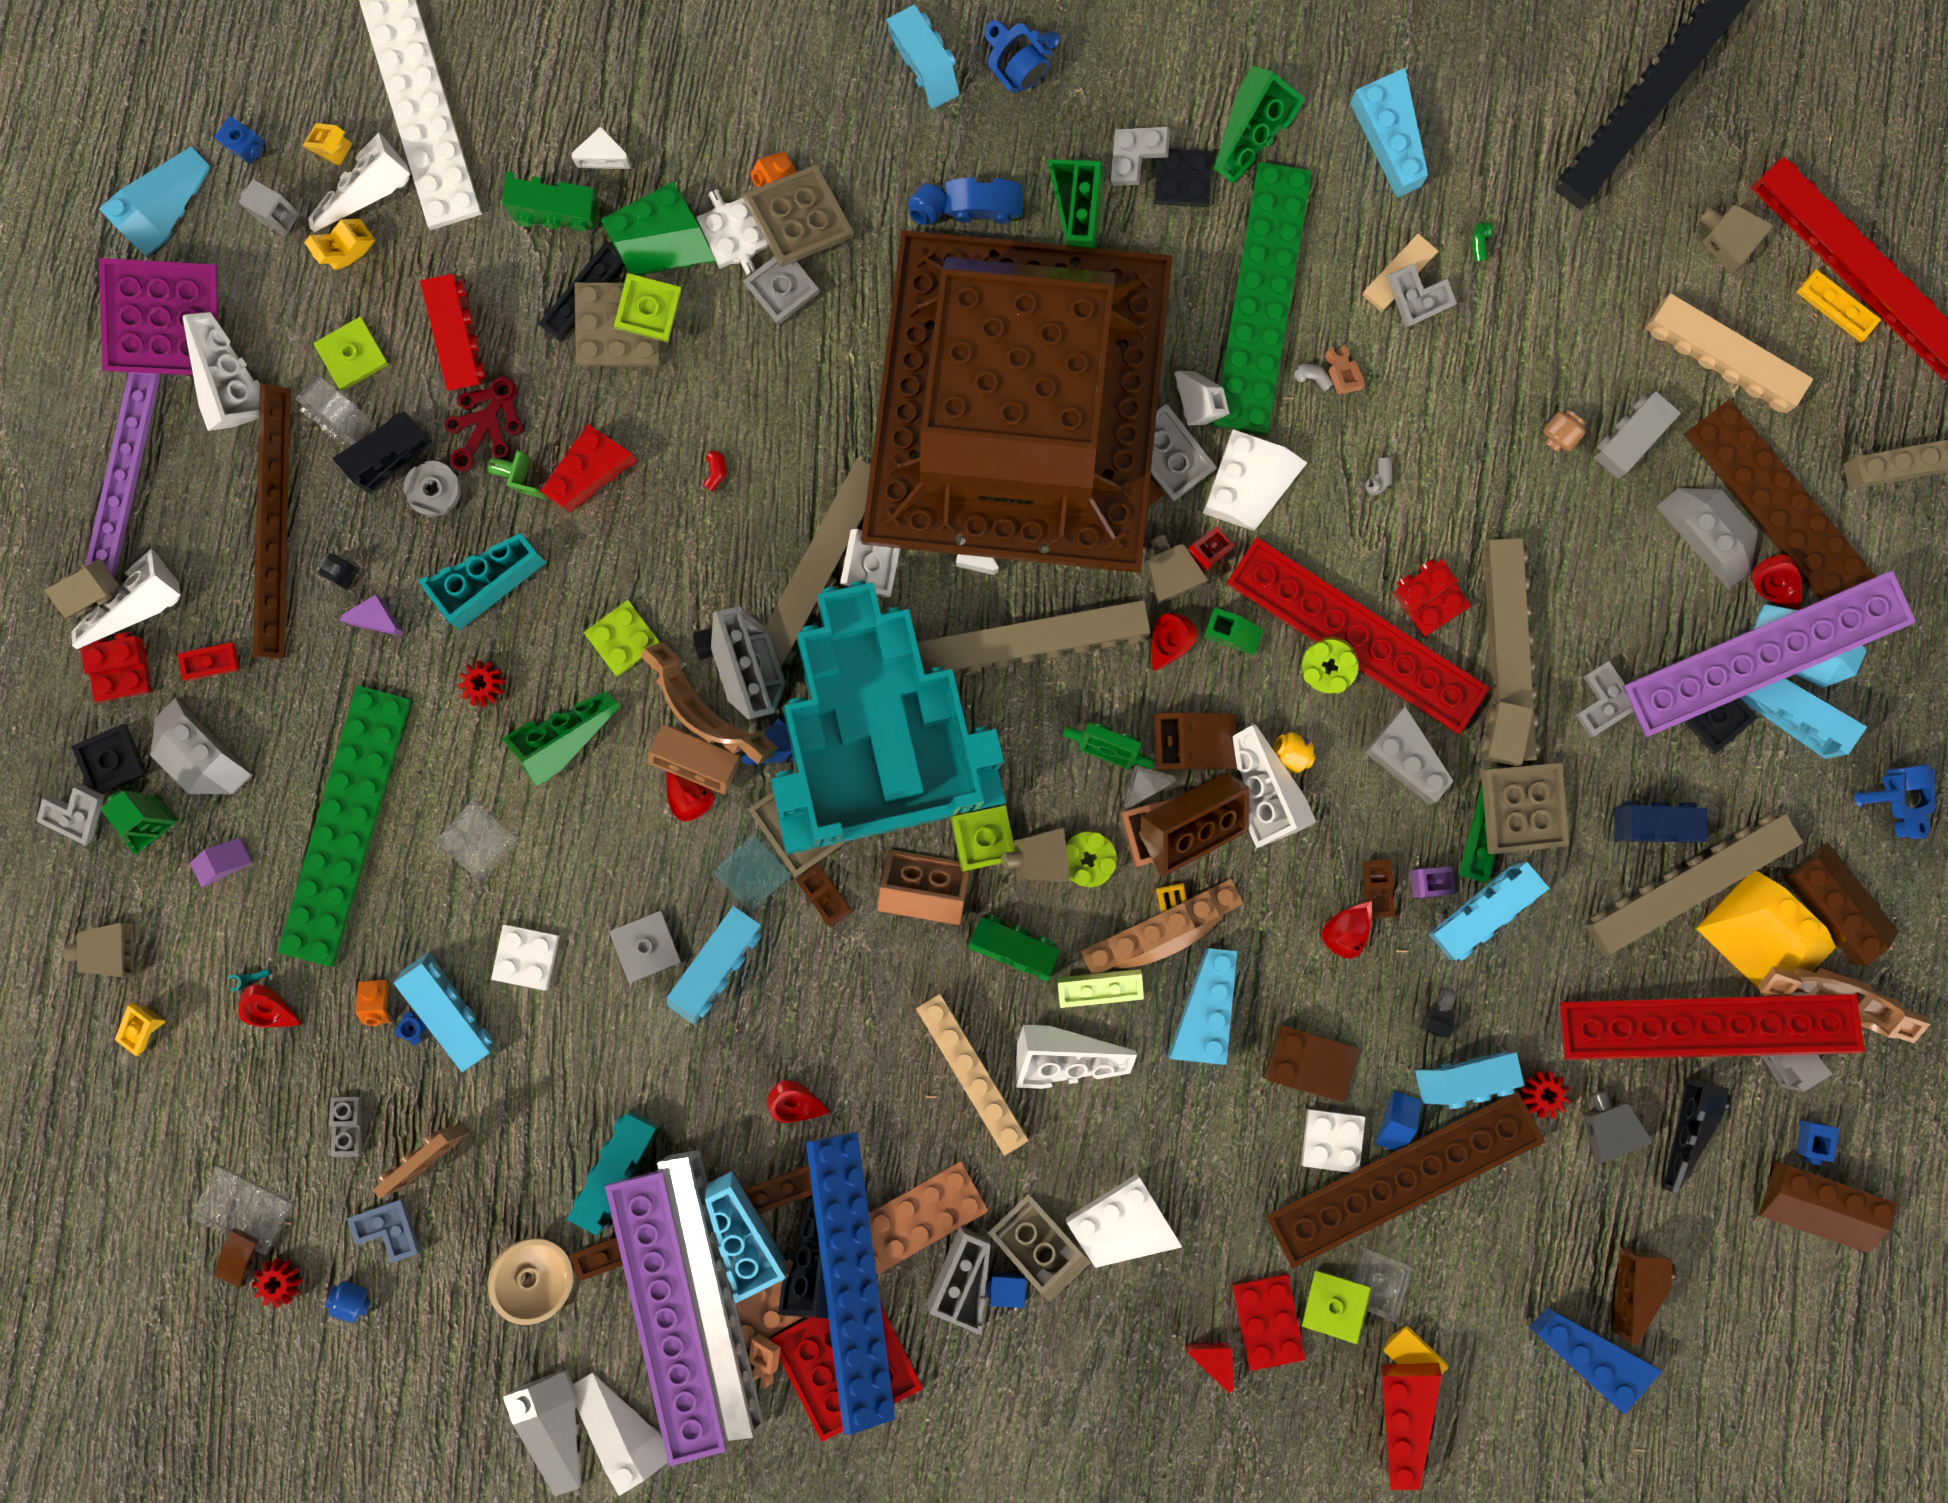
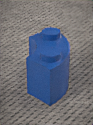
M976 177L960 178L946 182L945 196L947 200L944 214L955 217V220L958 222H970L972 219L994 220L995 223L1006 224L1011 219L1021 217L1023 185L1020 183L993 178V183H975Z

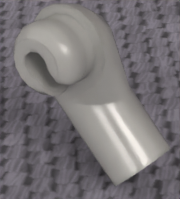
M1302 363L1294 371V377L1298 382H1305L1307 378L1313 379L1324 392L1334 385L1331 377L1319 365Z
M1379 458L1378 474L1366 481L1365 489L1371 495L1381 494L1391 485V458Z

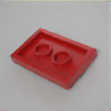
M1284 1273L1231 1284L1248 1369L1254 1371L1306 1360L1288 1274Z

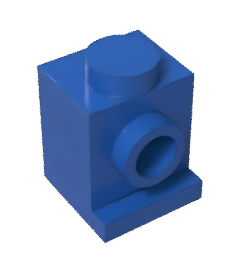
M1799 1120L1801 1128L1796 1154L1804 1156V1162L1822 1165V1160L1834 1162L1839 1128Z

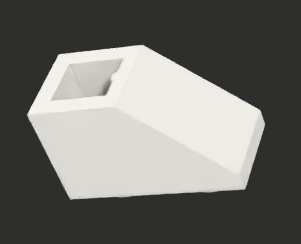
M1196 371L1175 372L1177 389L1181 396L1184 408L1183 413L1188 425H1206L1230 414L1223 387Z

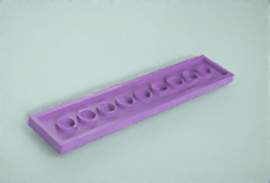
M1892 570L1627 683L1622 687L1644 736L1649 737L1916 623V620Z
M656 1171L605 1184L668 1465L673 1466L726 1452L663 1171Z

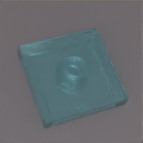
M755 834L747 839L713 871L714 875L750 913L792 875Z

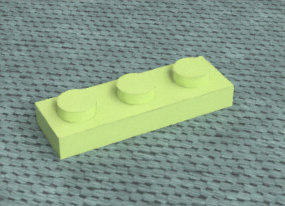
M1141 969L1057 978L1060 1008L1144 999Z

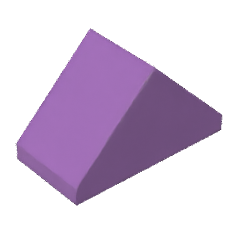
M377 595L372 596L341 616L340 621L349 625L401 637L403 635L402 628L385 600Z
M242 838L204 849L190 862L202 888L254 863Z
M1453 866L1409 870L1412 898L1456 894Z

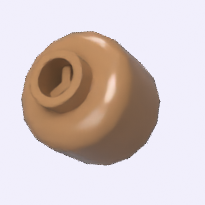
M1567 410L1566 413L1557 412L1543 430L1544 435L1548 438L1545 443L1556 452H1559L1561 449L1572 451L1586 433L1583 427L1585 422L1570 410Z

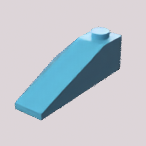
M191 146L119 190L99 209L127 239L149 258L169 240L173 233L171 229L178 217L182 218L186 211L184 207L191 195H195L211 166Z

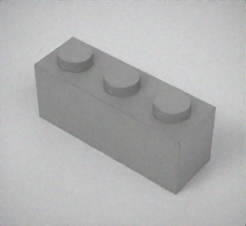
M1656 391L1649 397L1643 395L1633 405L1636 411L1630 417L1625 415L1615 425L1618 431L1612 437L1607 435L1597 445L1600 451L1593 458L1617 479L1624 476L1681 414Z

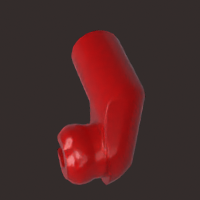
M711 450L706 454L705 459L709 463L711 473L702 484L712 493L727 475L725 457L721 452Z

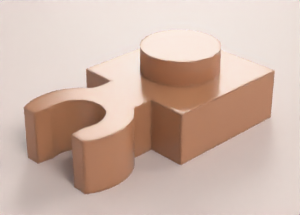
M1342 345L1337 351L1339 354L1337 355L1334 348L1330 347L1325 356L1327 361L1333 365L1328 371L1337 393L1343 394L1361 390L1366 384L1357 362H1349L1348 348Z
M758 1334L751 1339L749 1362L755 1366L752 1370L754 1381L760 1377L762 1379L761 1387L765 1389L772 1384L773 1373L778 1370L780 1346Z

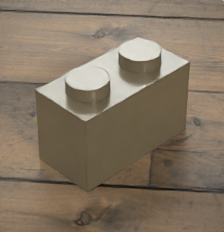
M99 558L58 580L44 591L64 618L74 613L79 617L92 609L90 604L96 602L98 605H102L112 599L113 595L111 592L120 585Z
M1505 702L1493 704V707L1488 709L1486 715V724H1489L1487 735H1483L1480 744V751H1483L1482 759L1512 766L1521 765L1525 754L1533 709Z

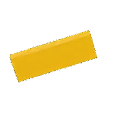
M1817 269L1808 276L1796 291V293L1860 343L1868 337L1881 321L1878 316Z

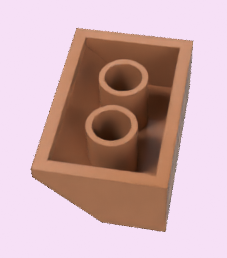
M889 849L880 885L877 911L960 925L970 870L962 872L960 861Z

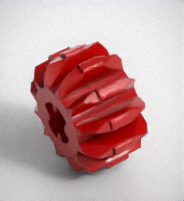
M481 660L476 661L475 668L467 664L466 669L469 673H460L459 677L465 679V681L457 684L459 689L465 690L461 694L462 699L470 698V705L476 706L479 703L483 708L487 707L488 700L496 704L498 701L495 694L504 695L505 693L499 689V686L506 684L505 679L499 678L503 673L502 670L499 668L494 669L492 662H488L484 666ZM479 680L486 682L485 688L477 685Z
M1536 1071L1535 1079L1531 1077L1526 1078L1530 1086L1529 1088L1521 1087V1091L1528 1093V1096L1523 1097L1522 1100L1524 1104H1530L1528 1106L1529 1113L1537 1112V1117L1544 1119L1546 1115L1554 1119L1556 1118V1110L1562 1113L1566 1111L1562 1102L1569 1103L1571 1101L1569 1097L1564 1096V1093L1570 1091V1087L1562 1085L1564 1081L1562 1076L1554 1078V1072L1547 1071L1545 1075L1541 1071ZM1544 1089L1550 1091V1096H1546L1548 1100L1541 1098V1093L1545 1094L1543 1092Z
M275 1258L272 1263L270 1261L262 1263V1269L255 1271L254 1276L258 1280L252 1282L251 1286L259 1289L255 1293V1298L264 1297L262 1305L267 1306L272 1302L273 1307L278 1308L282 1303L288 1305L293 1301L292 1296L300 1294L301 1291L296 1285L301 1284L304 1279L296 1278L295 1274L299 1273L300 1268L291 1269L292 1260H287L283 1263L281 1258ZM275 1278H277V1279H276V1282H277V1281H280V1284H281L280 1287H278L279 1284H276V1285L274 1284V1279H275Z

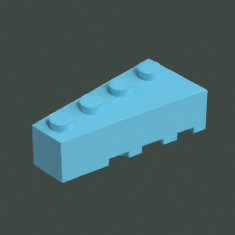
M1405 68L1357 89L1350 102L1396 198L1420 188L1428 176Z
M1785 678L1740 697L1752 709L1824 759L1849 755L1867 726Z
M1205 948L1180 1023L1176 1029L1174 1040L1167 1055L1169 1059L1227 1065L1237 951Z
M430 951L400 972L394 981V985L461 1072H464L491 1052L493 1047L491 1035L486 1029H481L474 1013L465 1005Z

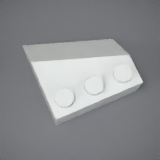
M1233 429L1227 441L1203 514L1255 531L1307 462L1286 447Z
M1135 1174L1066 1217L1068 1226L1095 1268L1182 1247L1138 1174Z

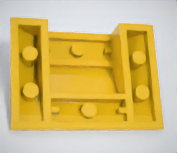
M1757 870L1744 877L1695 928L1758 990V985L1773 966L1793 972L1796 967L1813 972L1836 948L1826 926L1785 887Z

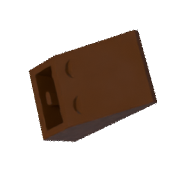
M1155 713L1152 716L1154 759H1156L1154 772L1237 769L1232 737L1236 735V714Z

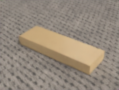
M1418 233L1367 287L1362 295L1378 310L1383 312L1395 299L1386 275L1410 264H1415L1416 270L1419 273L1438 253V250Z

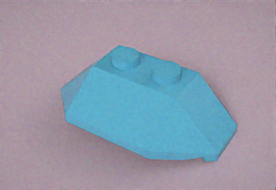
M1764 604L1753 629L1793 613L1796 610ZM1863 645L1794 675L1821 688L1856 676L1867 650Z

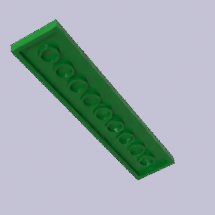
M1258 162L1220 380V386L1223 387L1230 414L1214 420L1213 427L1228 430L1234 429L1240 432L1263 436L1268 434L1312 174L1311 170Z
M356 685L277 953L334 967L412 700Z

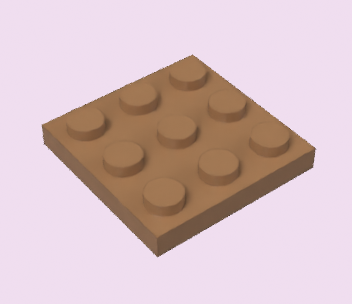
M464 1124L456 1127L450 1125L446 1129L442 1128L438 1132H433L422 1141L425 1145L424 1147L421 1146L417 1150L410 1151L400 1160L402 1165H398L393 1170L391 1168L377 1179L380 1184L373 1189V1192L381 1199L406 1187L470 1132Z

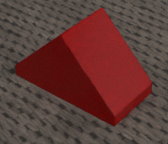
M1216 526L1188 548V551L1203 574H1205L1230 552L1235 545Z
M1229 1342L1189 1343L1185 1347L1187 1353L1229 1394L1234 1390L1232 1347Z

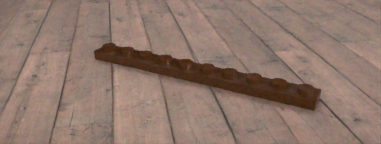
M270 384L260 385L253 657L280 660L284 659L291 388Z
M809 1165L743 1189L758 1215L813 1195ZM617 1237L570 1254L579 1282L623 1266Z

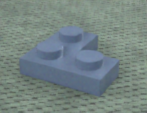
M404 1198L347 1218L355 1246L382 1236L391 1263L421 1252Z

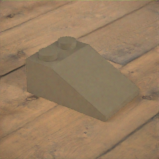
M1030 1194L1021 1200L988 1232L991 1238L1039 1293L1050 1302L1091 1263Z

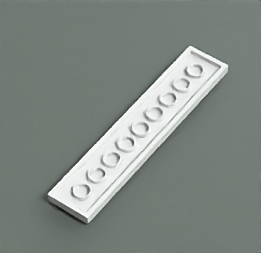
M359 0L428 228L434 230L482 215L417 0Z

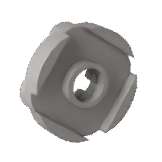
M427 461L425 464H421L419 467L415 466L409 471L405 478L403 489L410 506L418 513L428 517L446 516L460 499L461 481L447 465L438 461ZM434 482H437L439 491L434 493L433 496H429V491L426 490L427 485L432 486Z

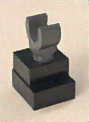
M329 553L327 558L323 557L318 564V567H320L318 573L346 590H348L360 570Z
M1442 989L1437 1009L1427 1008L1419 1029L1441 1038H1450L1453 1030L1451 1026L1455 1016L1448 1014V1011L1451 1009L1457 993Z

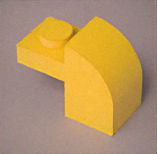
M342 219L330 234L309 235L304 243L319 264H330L334 270L349 266L362 257L375 242V238L361 219Z

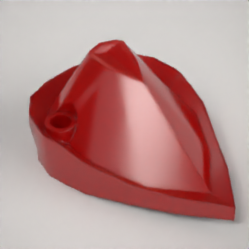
M1781 554L1767 558L1759 563L1751 573V580L1756 592L1772 602L1799 610L1802 582L1796 562L1790 556Z
M1171 612L1160 616L1156 621L1152 635L1153 671L1167 666L1184 655L1194 645L1197 638V628L1188 617L1180 613Z
M670 772L666 773L668 803L672 814L678 820L683 822L693 821L704 815L711 808L714 799L711 789Z
M1372 900L1342 910L1326 922L1322 930V940L1333 953L1346 959H1352L1363 951L1369 938L1371 927Z
M254 984L242 992L238 1002V1017L246 1024L257 1027L301 1025V1021L296 1014L270 988Z
M785 1080L777 1083L769 1092L767 1098V1109L770 1112V1116L775 1121L782 1123L808 1120L830 1113L825 1104L808 1088L795 1081Z

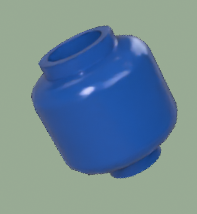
M928 183L920 185L908 201L910 217L920 225L935 224L945 211L947 200L945 191L938 185Z
M341 1281L338 1286H332L325 1307L329 1308L328 1313L331 1317L353 1323L359 1315H366L371 1299L366 1298L367 1290L364 1286Z

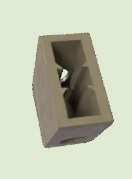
M1732 205L1723 215L1710 206L1699 219L1711 229L1702 240L1703 245L1731 274L1744 263L1773 227L1771 223L1737 205Z
M1165 535L1150 541L1156 555L1147 559L1146 567L1156 605H1160L1206 584L1207 579L1184 544L1171 548Z
M1064 828L1049 830L1014 840V851L1002 853L1001 861L1003 868H1016L1018 880L1050 883L1070 881Z
M116 923L78 932L77 944L64 946V960L77 961V970L81 973L116 977L134 976L133 923Z

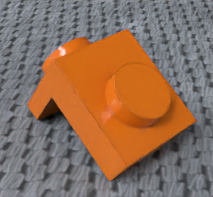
M783 151L758 159L750 176L754 185L761 187L794 174L797 170L786 152Z
M387 980L358 982L355 1013L362 1024L378 1026L381 1023L390 1022V1015L386 1010L389 993Z

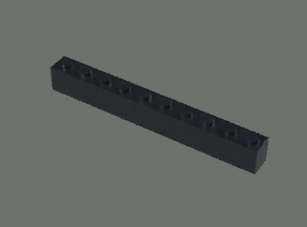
M1708 0L1706 4L1700 1L1689 15L1693 18L1688 25L1684 22L1673 35L1677 39L1674 44L1671 45L1667 42L1657 55L1661 60L1656 66L1650 63L1640 76L1644 81L1640 86L1634 83L1624 96L1628 101L1623 107L1617 104L1607 117L1611 122L1607 127L1601 124L1591 137L1595 142L1590 148L1584 145L1574 158L1578 161L1572 169L1567 166L1559 176L1558 180L1561 184L1555 191L1581 211L1750 0Z

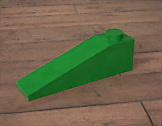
M1252 65L1238 90L1213 170L1229 182L1234 183L1255 161L1256 154L1264 146L1269 147L1273 143V137L1280 129H1286L1292 123L1305 98L1273 71Z
M606 691L576 703L571 711L561 714L559 711L551 713V719L539 724H536L535 720L526 723L503 737L502 740L525 774L535 786L549 781L552 776L559 773L620 706Z

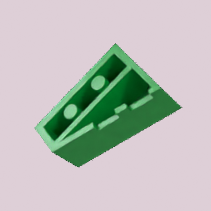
M117 791L107 799L108 803L101 808L113 829L134 856L178 822L177 818L158 795Z

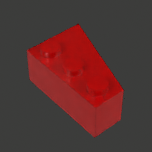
M587 424L540 492L570 513L596 494L598 489L609 481L615 480L617 475L629 466L635 465L638 460L632 453Z

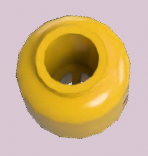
M1294 732L1280 735L1273 746V751L1284 767L1294 773L1310 768L1316 758V754L1313 753V743Z

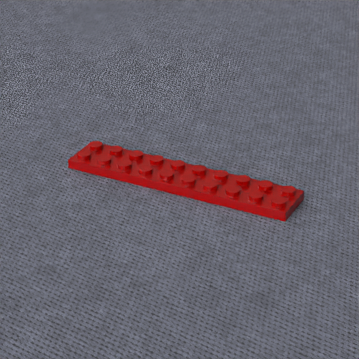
M1257 537L1225 584L1315 643L1327 637H1337L1345 640L1352 646L1353 651L1358 657V671L1457 735L1461 734L1490 689L1487 685Z
M1857 994L1560 1002L1559 1004L1564 1060L1856 1054L1865 1051Z

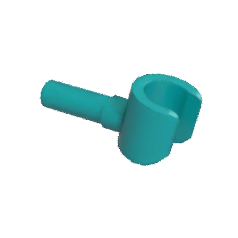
M269 969L254 974L245 975L241 973L230 975L227 980L238 979V986L230 989V991L246 989L249 983L271 974Z

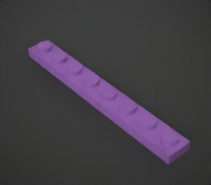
M129 372L86 559L85 566L100 558L114 578L117 573L161 374Z

